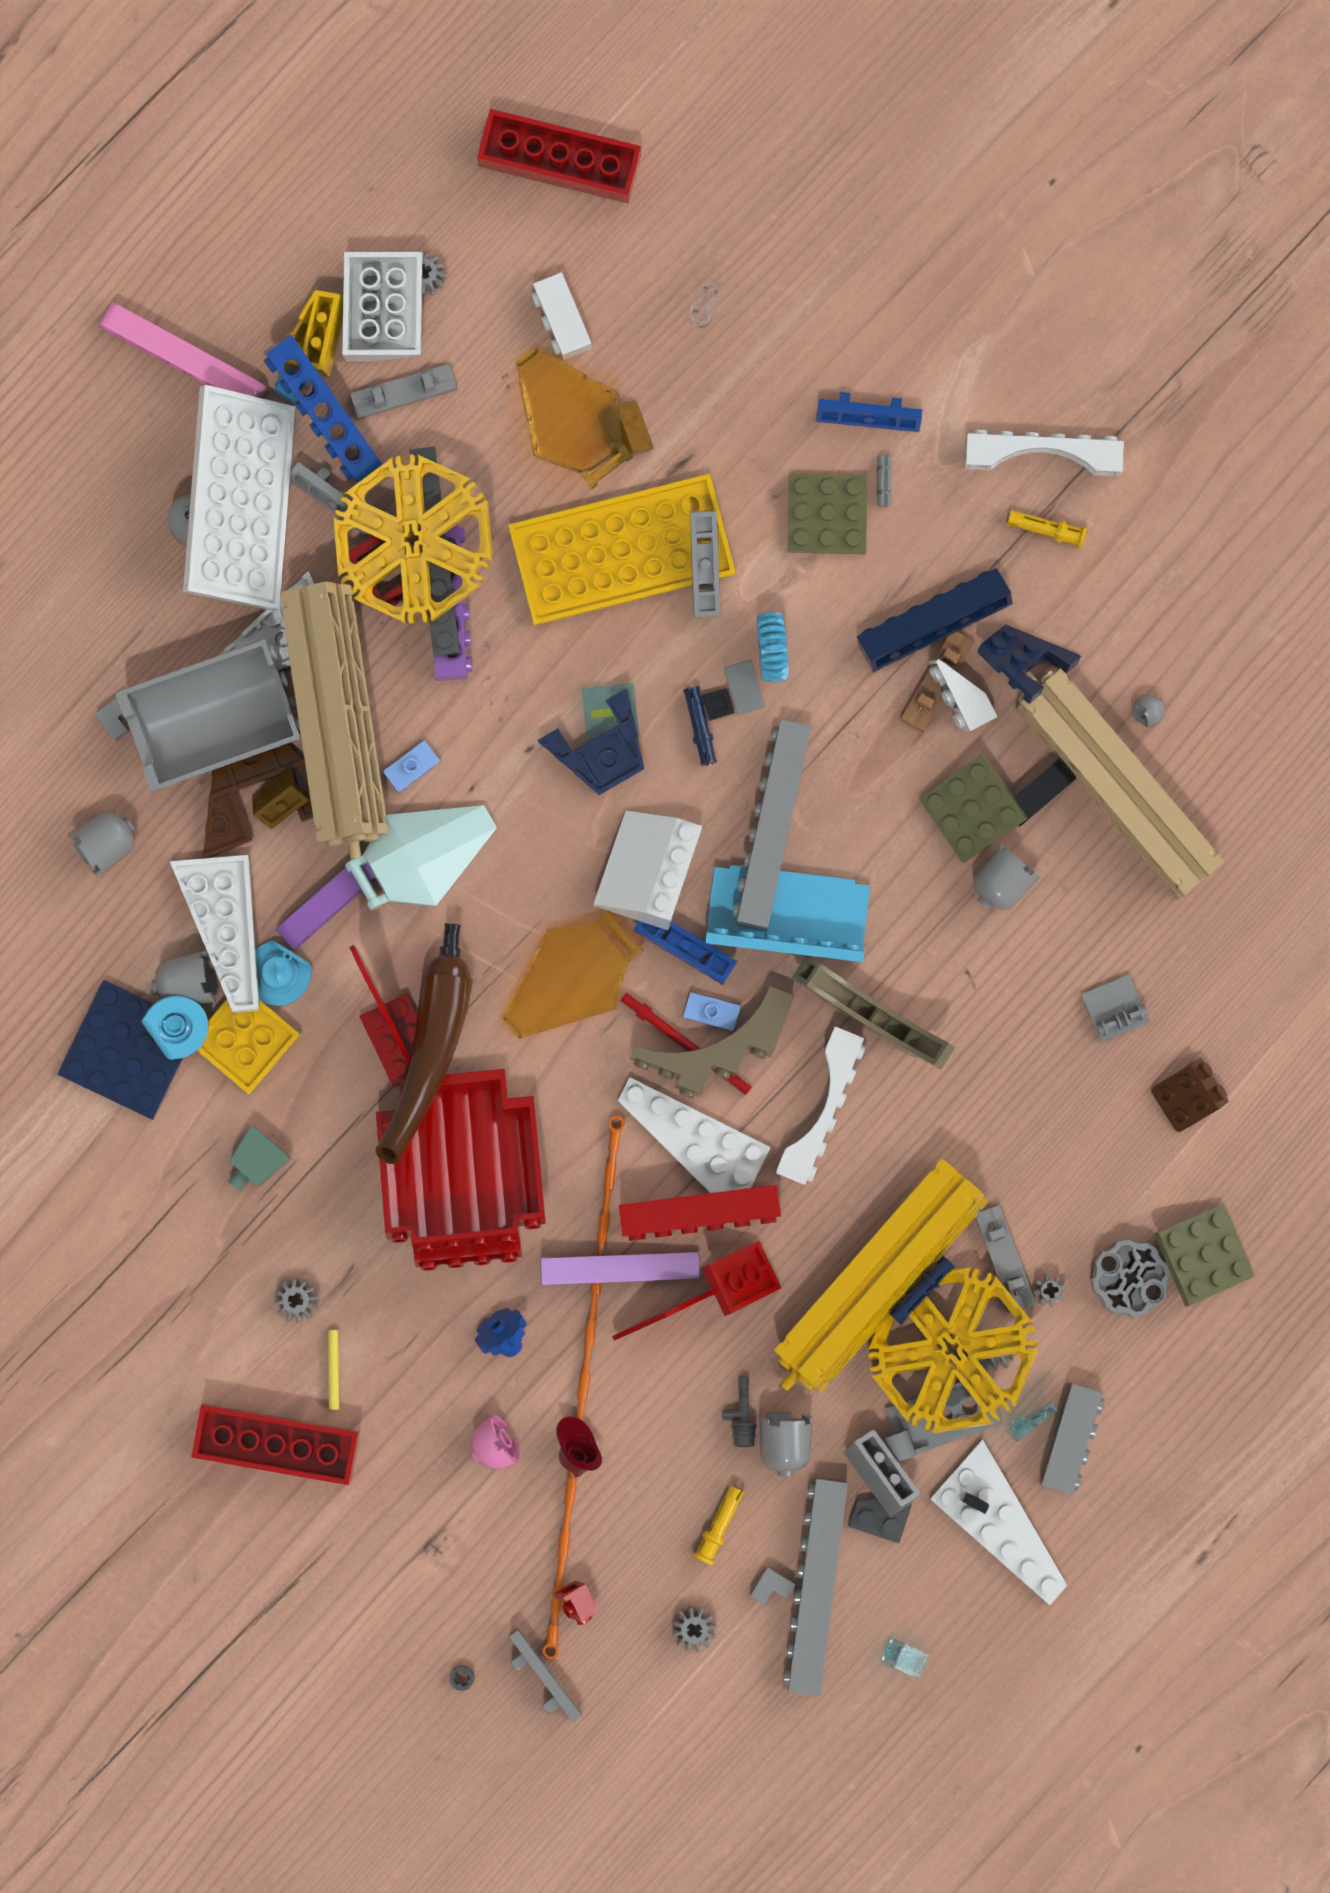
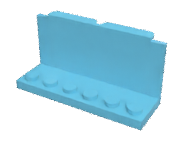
M730 865V869L714 867L705 943L849 961H864L863 943L870 885L855 884L854 879L780 871L768 930L763 932L736 926L738 918L733 917L735 903H741L743 893L738 892L741 876L747 877L748 868L738 865Z

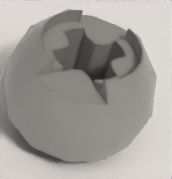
M1150 694L1142 695L1133 704L1132 715L1136 722L1145 727H1154L1165 716V707L1163 702Z

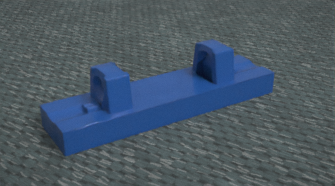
M840 392L839 401L819 399L816 422L919 432L922 409L903 408L902 398L893 397L890 406L850 402V393Z
M638 921L633 931L721 985H724L737 964V961L705 943L673 922L670 923L668 930ZM705 955V958H704L703 962L700 963L701 959H702L703 956Z

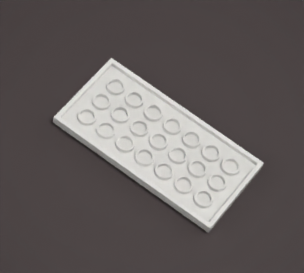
M209 385L200 386L183 592L271 611L280 609L295 406Z

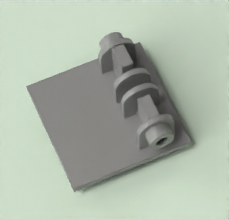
M1130 975L1081 994L1102 1043L1150 1023L1147 1016V1008L1145 1005H1142Z

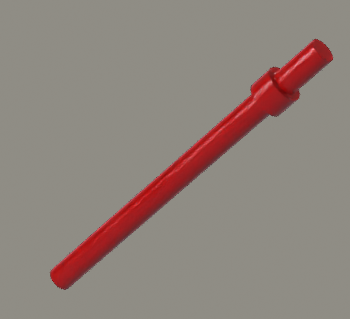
M627 992L620 1001L636 1012L635 1016L643 1022L645 1020L687 1052L701 1049L652 1012L653 1009L644 1003L642 1005ZM737 1075L735 1077L730 1076L729 1079L723 1078L744 1095H747L752 1088Z

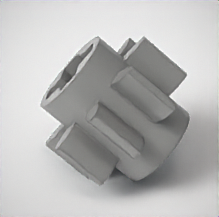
M1045 1274L1044 1282L1035 1281L1039 1288L1033 1294L1042 1297L1039 1304L1042 1305L1046 1300H1049L1050 1306L1054 1307L1055 1299L1064 1300L1060 1293L1061 1290L1066 1289V1286H1059V1276L1051 1281L1050 1276ZM1047 1283L1056 1288V1292L1052 1293L1051 1298L1048 1294L1043 1293V1289L1047 1288Z

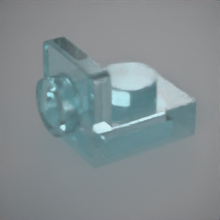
M891 1638L890 1643L884 1650L882 1662L893 1669L919 1679L929 1654L895 1638Z

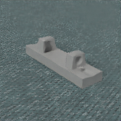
M446 364L350 393L357 418L360 420L456 391L457 387L450 364Z
M300 462L292 468L290 482L334 514H336V510L345 512L348 509L347 503L341 501L342 497H348L327 483L331 474L327 469L322 467L315 474ZM365 498L366 502L372 506L373 503ZM355 528L360 533L365 535L367 538H371L373 536L365 531Z
M690 511L694 617L720 616L717 511ZM701 540H706V541H709L710 543H697V542H698V541H701Z
M1000 1205L978 1212L975 1218L998 1280L1022 1309L1035 1305V1299Z
M517 1628L509 1637L520 1654L512 1659L510 1663L516 1671L529 1663L553 1695L543 1703L544 1709L549 1714L560 1706L574 1723L582 1717L581 1711L520 1629Z

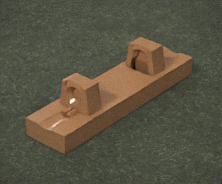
M957 631L947 637L935 660L940 659L958 672L975 641ZM946 658L951 660L954 663V666L943 659ZM928 670L900 719L921 732H924L943 699L941 696L943 690L939 682H935L932 678L930 670Z

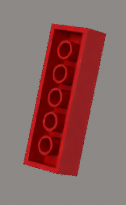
M490 109L477 160L479 167L629 204L641 157V146Z
M778 1185L618 1205L622 1237L628 1236L629 1241L646 1239L645 1234L655 1233V1238L672 1236V1230L681 1229L682 1234L698 1233V1227L707 1226L708 1231L724 1229V1224L734 1223V1228L751 1226L750 1220L760 1219L761 1224L776 1223V1217H782Z
M202 1404L191 1458L350 1485L360 1431Z

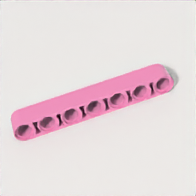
M111 302L98 324L99 327L204 385L262 398L267 389L265 385L116 303Z

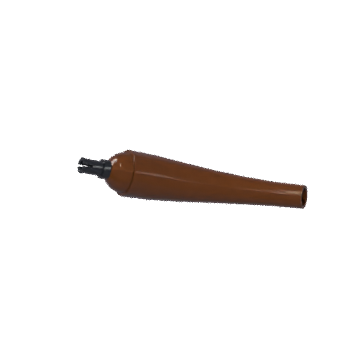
M444 923L443 947H440L439 955L429 963L425 974H422L415 1038L409 1071L393 1118L375 1149L377 1156L388 1164H396L427 1114L452 1060L468 1012L473 979L470 978L468 965L460 957L461 949L458 946L461 925Z

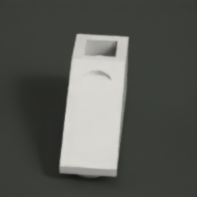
M940 659L929 661L931 666L929 669L930 674L935 682H939L943 690L941 696L946 705L951 706L954 712L952 716L954 723L959 729H962L963 732L972 731L997 717L986 693Z

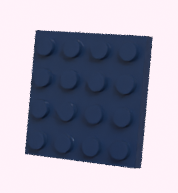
M103 980L58 1075L154 1120L183 1058L168 1059L142 1024V1019L154 1003Z

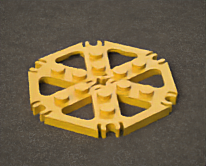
M413 454L410 455V463L406 466L403 464V457L397 456L396 464L398 467H396L395 458L392 457L344 493L353 497V500L346 497L341 498V501L348 505V509L345 512L335 511L338 516L344 518L341 521L334 517L338 578H342L340 581L342 584H348L350 581H353L352 596L357 595L353 599L406 624H408L407 616L411 624H416L415 617L418 613H421L423 622L429 623V620L435 621L482 586L473 582V579L481 582L485 581L484 577L479 576L478 570L481 567L491 568L489 563L482 561V558L493 562L488 501L484 500L485 495L482 493L477 497H473L472 491L478 485L474 482L468 484L473 480L420 455H418L417 459ZM434 473L453 482L455 491L425 512L422 482L424 475ZM388 477L394 478L397 517L369 505L365 499L368 491ZM475 515L477 517L480 546L476 551H468L440 538V536L467 516ZM358 528L386 541L357 564H353L350 561L348 534L351 529ZM412 531L415 536L419 537V541H415L413 547L411 543L407 542V538L411 537ZM429 562L449 570L462 578V586L441 602H435L431 597ZM401 566L404 604L395 607L376 598L373 595V587Z
M972 1267L951 1270L939 1283V1285L960 1283L963 1286L949 1323L928 1296L909 1315L927 1340L889 1346L887 1337L895 1320L889 1315L876 1330L868 1349L871 1352L868 1354L870 1360L879 1359L878 1366L870 1368L872 1373L878 1374L871 1375L909 1424L912 1419V1425L917 1428L919 1422L924 1419L927 1421L924 1430L927 1432L932 1430L933 1434L994 1424L988 1414H991L997 1421L1001 1420L997 1415V1409L1004 1407L1008 1412H1011V1407L1006 1402L1007 1399L1011 1401L1014 1407L1016 1406L1038 1352V1349L1035 1348L1038 1346V1342L1036 1340L1027 1341V1335L1036 1332L1033 1326H1028L1034 1325V1323L996 1276L993 1282V1275L988 1273L986 1279L980 1281L978 1278L981 1271L977 1268L975 1270ZM993 1297L1000 1298L1015 1317L1013 1326L976 1332L986 1305ZM945 1340L954 1347L959 1345L956 1350L961 1358L960 1361L953 1354L947 1356L949 1349L948 1345L944 1342ZM1013 1354L1018 1355L1021 1363L1014 1381L1008 1389H1001L978 1361ZM930 1368L916 1403L912 1405L906 1403L893 1386V1377L898 1373ZM958 1378L978 1403L979 1411L974 1416L946 1419L943 1411L954 1383Z

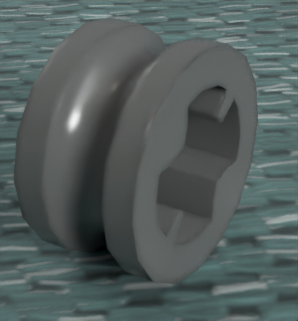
M465 1665L457 1666L450 1675V1683L453 1688L459 1691L469 1689L475 1678L473 1670ZM461 1671L463 1675H469L466 1685H463L462 1682H456L457 1672Z

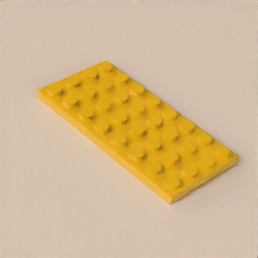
M706 474L509 524L508 527L534 626L691 587L690 511H717L719 579L736 575L711 475ZM701 540V541H698L697 543H710V542H709V541H706V540Z

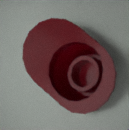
M568 1416L562 1418L556 1428L557 1438L561 1446L559 1451L561 1465L567 1471L573 1473L575 1478L580 1477L587 1471L598 1469L602 1464V1456L589 1426L576 1417Z

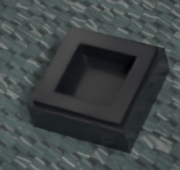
M727 688L702 695L709 721L735 713Z
M967 1491L960 1498L962 1502L986 1514L989 1508L987 1502Z

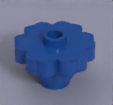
M509 1308L496 1311L492 1318L484 1319L476 1331L479 1335L475 1338V1342L484 1354L491 1352L493 1356L502 1354L506 1357H513L523 1347L521 1343L522 1337L525 1335L523 1328H525L527 1322L518 1310L511 1312Z

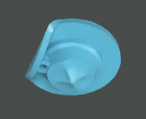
M274 940L267 941L255 950L258 996L260 1001L272 1006H284L295 1002L306 992L311 980V964Z
M174 995L158 1000L148 1009L141 1021L163 1054L170 1060L184 1058L193 1054L204 1043L208 1033V1019L205 1011L196 1001L185 996Z

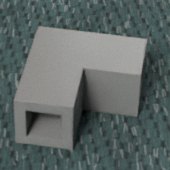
M117 698L95 713V716L115 742L129 733L120 721L123 714Z
M766 1567L750 1596L765 1605L772 1591L788 1599L796 1584L771 1568Z

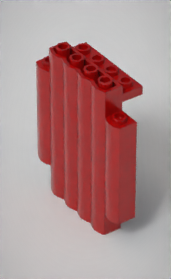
M505 1069L445 1074L427 1114L396 1164H388L379 1158L387 1240H392L393 1243H404L408 1241V1238H411L416 1268H421L422 1271L436 1270L437 1266L448 1265V1268H460L464 1266V1263L474 1262L477 1266L490 1264V1261L495 1259H501L503 1263L515 1262L517 1258L522 1257L520 1226L533 1230L540 1228L541 1224H546L534 1096L508 1098ZM400 1079V1092H401V1094H402V1091H403V1088H404V1084H405L406 1079ZM395 1110L376 1112L378 1143L387 1130Z

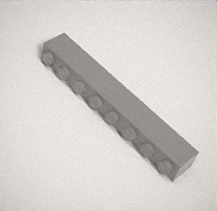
M781 720L779 727L774 726L771 742H776L774 752H768L766 767H770L768 777L763 776L760 791L765 792L763 802H757L755 817L760 818L758 827L752 826L749 842H754L752 852L747 851L743 866L748 868L747 877L741 876L738 892L743 893L741 903H735L733 917L738 918L736 926L763 932L768 930L812 726Z
M815 1478V1482L809 1484L808 1499H812L811 1510L806 1509L804 1525L809 1526L808 1536H803L801 1543V1552H805L804 1563L799 1562L797 1578L802 1579L801 1589L795 1590L794 1605H798L797 1616L792 1615L790 1631L795 1632L794 1643L789 1642L787 1658H791L790 1669H785L783 1685H788V1692L820 1696L848 1487V1483L845 1481Z

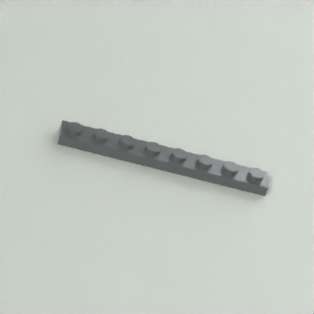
M435 446L409 449L410 455H415L417 459L418 455L437 463ZM434 473L425 474L422 480L425 512L442 500L439 476ZM446 533L440 536V538L446 540ZM429 562L431 597L433 601L441 602L453 593L451 574L449 570ZM452 607L435 621L429 620L434 657L460 654L455 608Z

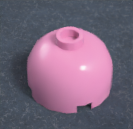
M493 1415L477 1425L472 1434L473 1448H471V1454L474 1460L478 1463L481 1462L492 1470H500L512 1466L521 1457L515 1437L510 1440L505 1432V1429H509V1427L501 1417Z

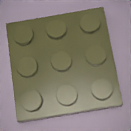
M789 474L788 553L866 554L867 475Z
M985 754L980 755L919 798L962 863H965L1028 819Z
M1219 1204L1154 1233L1185 1307L1254 1277L1224 1204Z

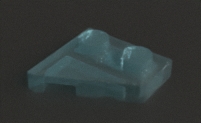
M1049 1402L1025 1417L1019 1415L1008 1424L1010 1429L1006 1432L1012 1440L1018 1442L1058 1410Z

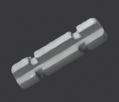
M887 455L878 456L877 468H879L877 471V492H879L877 495V505L880 507L891 505V494L889 492H891L890 468L892 466V458Z

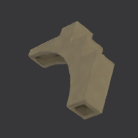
M805 956L792 977L828 1005L847 1014L864 1028L880 1035L899 1050L914 1058L917 1057L940 1070L955 1049L950 1043L895 1013L835 974L822 963L808 956Z
M770 986L759 1008L749 1021L734 1034L722 1041L696 1051L680 1053L654 1052L634 1046L629 1060L634 1061L633 1065L640 1069L648 1070L650 1067L658 1070V1075L673 1080V1077H677L678 1080L675 1088L680 1090V1095L694 1099V1096L700 1097L711 1069L715 1070L716 1075L726 1079L737 1075L746 1049L751 1050V1055L761 1059H765L766 1056H772L795 995Z

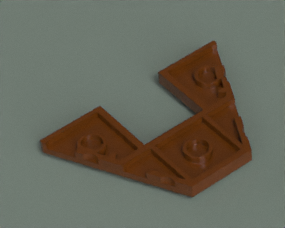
M285 744L212 770L204 850L202 853L203 859L253 841L235 792L277 777L289 767L294 770V782L309 794V801L297 809L302 822L313 819L305 760L290 748L289 745Z

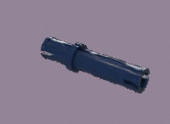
M691 687V690L689 688L684 689L683 693L685 694L695 736L693 743L697 744L701 766H708L709 763L715 764L717 759L715 758L712 745L714 738L713 734L709 733L700 687Z
M942 1255L928 1272L922 1274L923 1277L889 1314L902 1325L929 1293L935 1288L938 1289L940 1287L939 1283L955 1266Z

